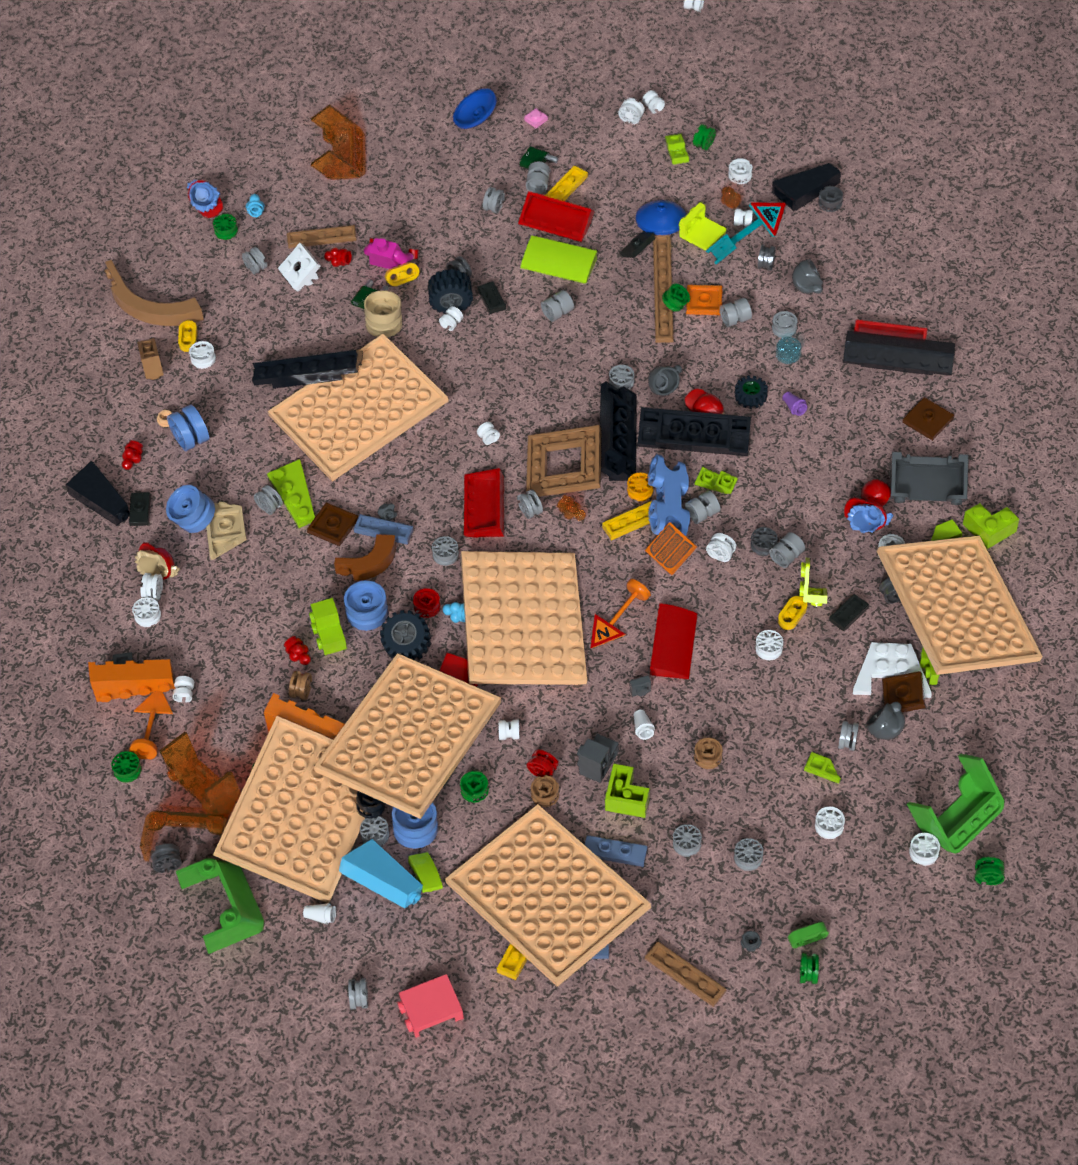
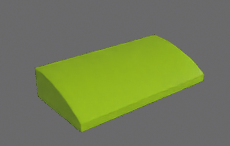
M532 235L520 268L586 284L597 261V251Z

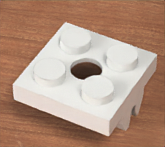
M299 243L278 269L296 291H299L304 285L314 284L311 279H318L316 271L321 265L309 250ZM297 262H301L300 270L295 271L294 267L298 266Z

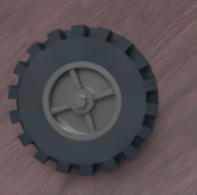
M445 269L442 272H436V275H432L428 281L429 304L434 310L439 313L443 312V314H446V311L451 306L458 308L460 311L466 310L471 305V302H473L470 277L465 272H461V270Z
M400 610V614L392 613L393 617L390 618L388 616L386 618L387 623H383L381 626L383 630H380V639L385 651L391 658L395 657L398 653L414 661L416 657L420 660L423 657L422 653L426 654L428 652L427 646L430 647L431 634L426 621L418 613L414 615L413 611L408 610V613H405L404 610Z

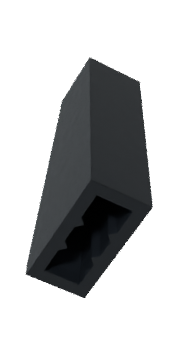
M830 163L773 181L772 194L795 212L819 197V192L824 190L825 187L838 185L841 172Z
M90 461L66 483L70 496L114 525L118 526L121 522H125L128 519L130 513L127 503L94 462Z

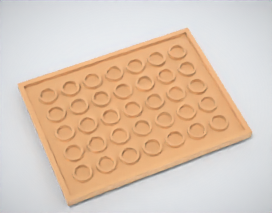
M384 334L359 349L363 350L362 365L359 366L358 373L344 374L343 380L307 384L268 411L269 416L332 482L449 401L448 397Z
M980 536L881 546L878 548L877 553L937 675L1038 662L1042 659L1043 656Z
M461 551L469 684H587L575 553Z
M397 653L318 760L314 769L324 776L421 819L500 705L501 698Z
M276 716L213 855L328 904L342 874L339 872L341 859L351 852L359 834L361 823L365 819L359 815L356 809L358 790L324 776L314 769V766L330 746L333 739Z
M536 805L445 878L446 883L557 987L651 908L650 902L539 805Z

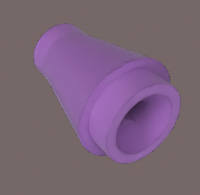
M786 392L783 395L782 399L793 415L801 416L806 412L807 405L805 400L791 392Z

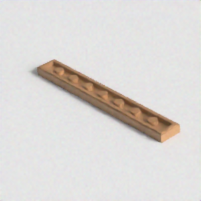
M654 235L656 343H672L673 311L666 307L662 299L663 293L672 285L670 235Z

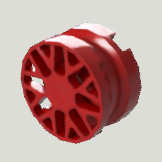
M430 588L420 589L413 596L415 613H417L416 611H419L418 614L422 613L420 617L430 618L440 611V597L435 590Z
M535 750L532 758L526 765L527 769L537 777H545V775L552 777L554 771L559 766V762L550 753L544 750Z

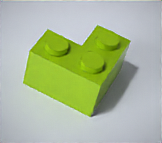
M981 503L965 511L963 525L974 536L981 537L986 549L1017 532L1019 518L1008 507L991 515Z
M333 598L310 604L312 612H309L313 634L318 635L316 639L318 649H323L324 655L347 649Z
M613 764L605 797V811L645 818L649 804L650 788L632 785L633 767Z

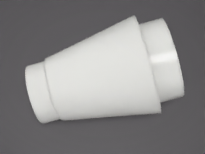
M637 710L634 713L635 733L640 739H649L654 735L655 727L644 710Z
M330 903L306 905L303 915L304 918L329 924L335 921L336 907L331 906Z

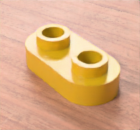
M412 262L401 264L387 270L385 280L391 286H399L415 280L419 275V268ZM408 268H411L410 273H407ZM392 274H395L394 279H391Z
M190 320L184 321L179 325L178 344L179 348L184 352H189L190 347L197 342V326L195 322Z
M794 596L790 598L779 613L778 624L782 629L791 630L795 628L806 613L807 602H803V597Z

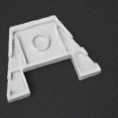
M871 643L853 688L854 695H871V678H887L921 671L925 698H931V690L912 644Z

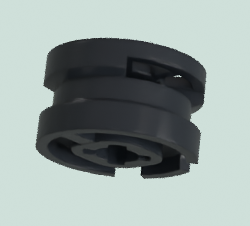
M360 791L357 792L356 809L359 815L372 819L383 814L385 811L384 802Z

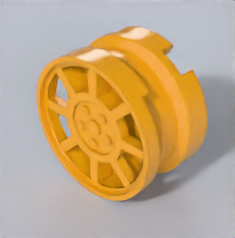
M635 473L628 478L627 493L631 499L646 501L653 495V487L648 485V474Z

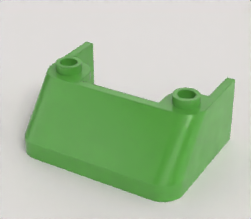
M965 754L958 755L966 771L958 783L962 795L938 818L930 806L913 802L907 803L920 830L934 835L943 849L955 854L966 847L1004 808V799L983 758Z
M208 858L176 871L181 889L219 876L232 905V908L224 911L220 916L222 928L203 936L208 954L254 936L264 929V919L240 866L228 861Z

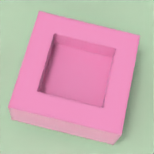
M536 108L524 116V120L534 128H537L548 120V116Z

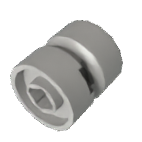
M534 162L529 165L526 180V189L528 191L539 194L545 193L550 174V168L547 164Z
M561 290L554 294L553 298L549 297L541 302V309L544 315L551 322H554L561 318L562 314L566 315L574 309V303L570 295L566 291Z
M745 298L735 300L733 304L729 302L720 306V315L726 327L736 325L737 321L742 323L752 318L750 305Z
M706 491L699 495L698 498H693L686 502L685 509L689 510L692 521L698 524L706 520L707 516L711 517L720 512V504L711 491Z
M788 532L780 542L776 543L769 550V554L775 563L782 568H787L795 558L805 551V545L799 536Z

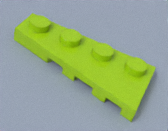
M299 459L267 473L268 479L282 498L285 507L298 528L310 524L314 520L315 515L301 460Z

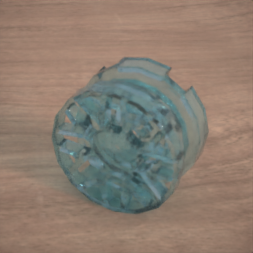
M792 337L780 339L776 345V358L783 364H792L799 361L801 357V343Z

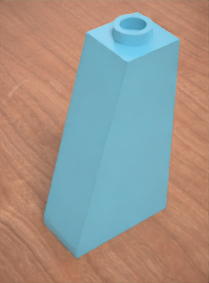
M373 839L342 857L339 872L397 905L406 908L420 900L423 885Z

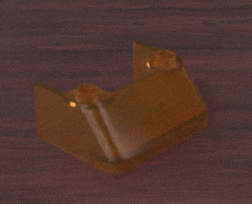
M329 104L314 115L311 121L323 129V138L332 145V151L328 150L314 160L311 166L330 180L361 178L366 173L365 133L360 126Z
M183 732L159 750L168 772L166 774L172 782L176 781L201 803L203 809L208 814L219 815L233 812L241 795L233 773L229 771L219 778L198 759L186 732Z
M158 806L145 818L140 842V849L144 860L149 862L155 831L162 829L164 826L207 829L211 834L220 835L221 838L232 812L222 808Z

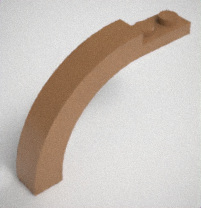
M112 260L105 262L107 269L104 272L107 279L112 280L110 283L113 298L120 308L130 316L149 324L162 326H179L182 322L188 320L193 322L204 320L202 310L195 298L176 303H157L142 299L126 287Z

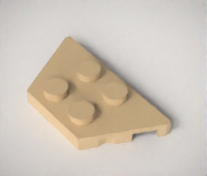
M221 501L214 503V517L206 527L211 560L216 559L247 540L242 506L229 505Z

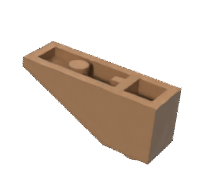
M155 338L137 342L146 379L155 380L163 376Z

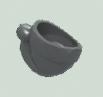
M811 259L802 260L792 273L793 285L802 293L809 294L814 292L820 294L823 291L822 285L824 283Z
M676 365L674 367L657 366L653 368L648 376L650 390L660 396H666L674 392L680 382L679 374L683 370L682 367Z
M896 701L883 706L865 723L868 732L882 740H890L899 736L905 726V716L901 712V704Z

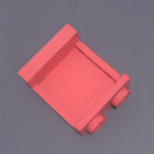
M447 974L399 993L400 1001L397 1002L401 1014H406V1027L409 1033L413 1031L415 1038L419 1037L421 1030L454 1018L456 1022L464 1019L463 1010Z

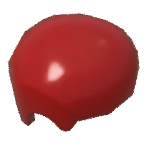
M878 479L866 482L861 490V499H872L879 502L882 506L888 502L891 496V489L888 484Z

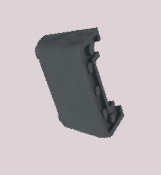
M892 452L890 456V498L894 499L895 503H905V500L947 501L951 502V505H962V502L967 500L968 455L959 454L958 457L952 459V456L947 458L910 456V454L904 457L902 452Z

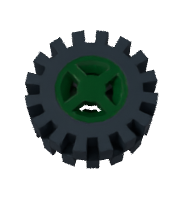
M747 376V379L742 377L741 381H737L735 385L736 402L738 401L740 406L743 404L744 408L749 406V409L755 406L756 409L759 405L762 406L766 402L768 386L765 381H762V378L759 377L757 380L756 376H753V378Z

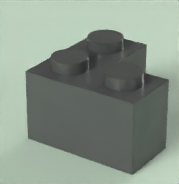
M597 734L594 740L587 739L585 744H581L577 751V756H579L577 763L579 774L601 783L619 753V743L600 734Z

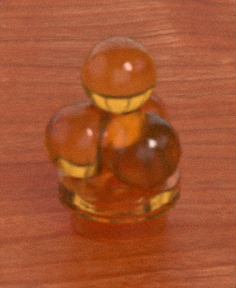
M731 186L723 187L721 190V202L729 208L738 207L741 203L740 194L734 191V188Z
M564 495L557 504L559 511L563 513L566 519H572L575 516L578 521L584 520L586 513L581 509L580 504L573 501L574 498Z

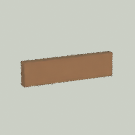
M355 225L287 233L288 248H296L299 243L304 246L356 241Z
M657 942L645 956L648 962L713 1007L726 993V988L660 942Z

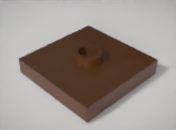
M924 397L903 418L902 423L933 441L954 419V414Z
M326 502L307 528V533L340 546L355 526L358 515Z
M921 671L882 678L884 706L887 703L892 704L897 701L901 704L902 713L926 708Z

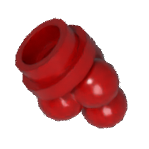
M333 248L331 251L325 252L324 258L326 261H331L334 267L349 265L352 260V254L347 249L339 250L338 248Z
M130 440L126 444L122 454L123 469L129 470L133 467V463L138 464L141 462V455L143 453V445L141 443Z
M296 636L290 637L284 643L285 651L289 654L290 660L293 662L299 661L302 665L310 664L311 657L308 655V646L303 644L300 638Z

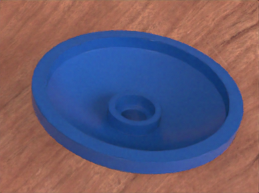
M480 89L466 96L454 111L453 121L456 126L462 129H470L485 122L495 109L497 102L495 93L490 89Z
M653 200L645 203L637 210L635 219L638 227L647 233L669 235L680 230L679 222L687 214L683 207L673 201Z

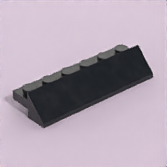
M847 330L843 363L882 370L951 376L955 343Z
M350 350L252 363L254 366L252 382L254 386L272 384L273 389L343 380L344 374L358 373L359 366L362 365L363 350Z
M605 381L601 384L600 390L601 472L609 476V481H628V478L636 473V394L624 386L617 389Z
M641 407L637 447L748 456L751 417Z

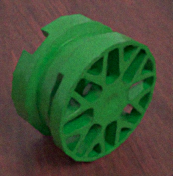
M701 124L697 128L699 131L695 132L693 145L695 147H702L703 150L707 151L714 142L716 130Z
M222 214L214 219L213 228L217 238L229 240L237 235L238 227L234 216Z
M674 283L663 293L662 299L666 307L674 312H679L689 303L690 295L686 288Z
M129 751L120 752L112 759L111 766L114 776L120 782H132L140 776L142 768L139 758L135 753Z
M470 771L464 774L460 780L462 797L472 803L484 800L489 792L486 776L478 771Z
M994 857L978 859L975 862L976 882L979 884L986 882V885L994 886L1003 883L1005 880L1003 872L1005 869L1004 862Z
M801 953L800 983L811 982V984H817L819 954L808 956L807 953Z

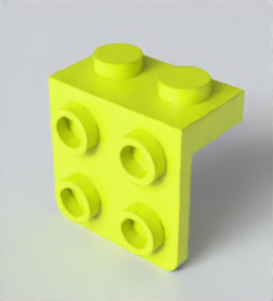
M700 202L690 210L686 217L680 220L679 237L706 251L726 233V228L706 218V205Z
M806 557L805 562H801V577H804V581H800V596H803V602H809L813 606H822L823 603L827 604V588L808 587L810 558Z

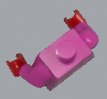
M370 238L369 244L364 248V254L369 256V263L371 265L390 269L407 263L412 259H418L419 250L409 249L408 253L405 254L397 243L386 241L383 238Z

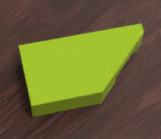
M952 519L936 526L931 541L962 537V532Z
M811 752L804 771L839 784L841 778L834 769L831 759Z

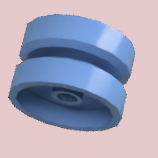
M192 404L182 408L181 414L174 412L167 416L169 427L184 451L194 448L195 441L202 444L209 440L206 425Z
M184 485L171 494L167 501L166 513L171 521L185 531L197 533L210 524L214 517L215 505L210 497L203 494L195 486Z
M365 580L356 582L345 592L344 604L347 620L353 627L368 631L380 627L386 621L388 606L385 590L381 585Z
M433 802L421 819L393 807V832L398 843L413 849L423 848L431 844L438 832L437 811Z

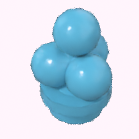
M252 194L250 201L246 204V209L252 217H259L264 211L265 204L260 201L259 195Z
M453 602L443 606V613L450 615L452 622H465L464 603Z

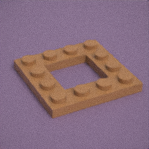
M600 425L528 435L526 491L532 489L538 497L601 488ZM581 447L580 472L547 476V452Z

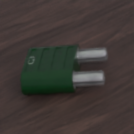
M530 146L521 158L519 165L529 169V165L534 162L545 163L548 160L557 163L558 157L549 155L547 151Z
M368 280L365 286L360 287L351 300L352 305L364 309L366 297L378 291L371 288L373 285L372 280ZM384 285L380 291H388L389 287Z

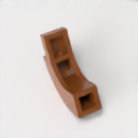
M376 534L373 550L364 557H335L334 566L336 574L342 576L353 574L354 581L370 579L381 574L394 559L396 552L395 535Z

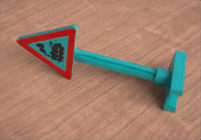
M751 202L749 206L758 219L731 239L727 234L706 250L707 254L712 252L717 259L714 263L718 264L737 249L735 246L737 242L761 225H764L770 235L775 237L786 204Z

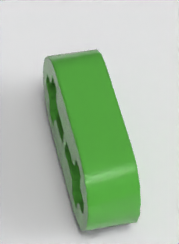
M819 922L793 931L788 935V940L792 948H798L826 938L829 932L825 924Z

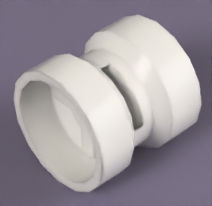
M685 0L684 8H692L700 12L704 0Z
M649 91L643 96V104L649 107L652 113H657L654 110L656 108L659 111L664 108V100L658 97L655 91Z
M736 208L734 226L745 225L747 227L752 224L753 210L743 211Z
M451 306L446 311V314L441 316L439 323L445 329L448 325L451 326L448 330L453 331L457 326L456 323H460L463 319V314L458 308Z
M187 676L177 677L174 683L176 689L173 691V699L177 702H182V697H186L185 702H190L193 696L191 690L194 688V680Z
M519 719L512 720L511 722L499 720V740H506L507 738H512L513 740L520 739Z

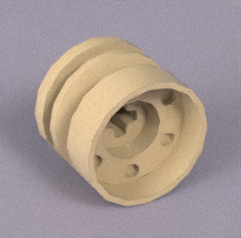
M386 290L376 291L368 295L364 301L367 331L375 337L384 334L387 338L400 332L402 328V313L399 296Z

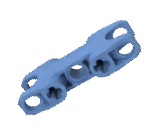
M657 454L651 461L648 473V485L656 488V500H653L649 506L651 531L659 535L664 530L665 525L667 526L671 522L686 536L690 523V512L681 508V496L686 494L689 487L686 465L678 462L673 470H670L666 467L664 458Z

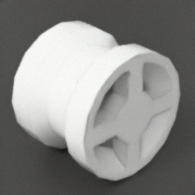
M485 422L477 429L478 436L482 438L486 445L499 439L500 433L494 429V425L491 422Z

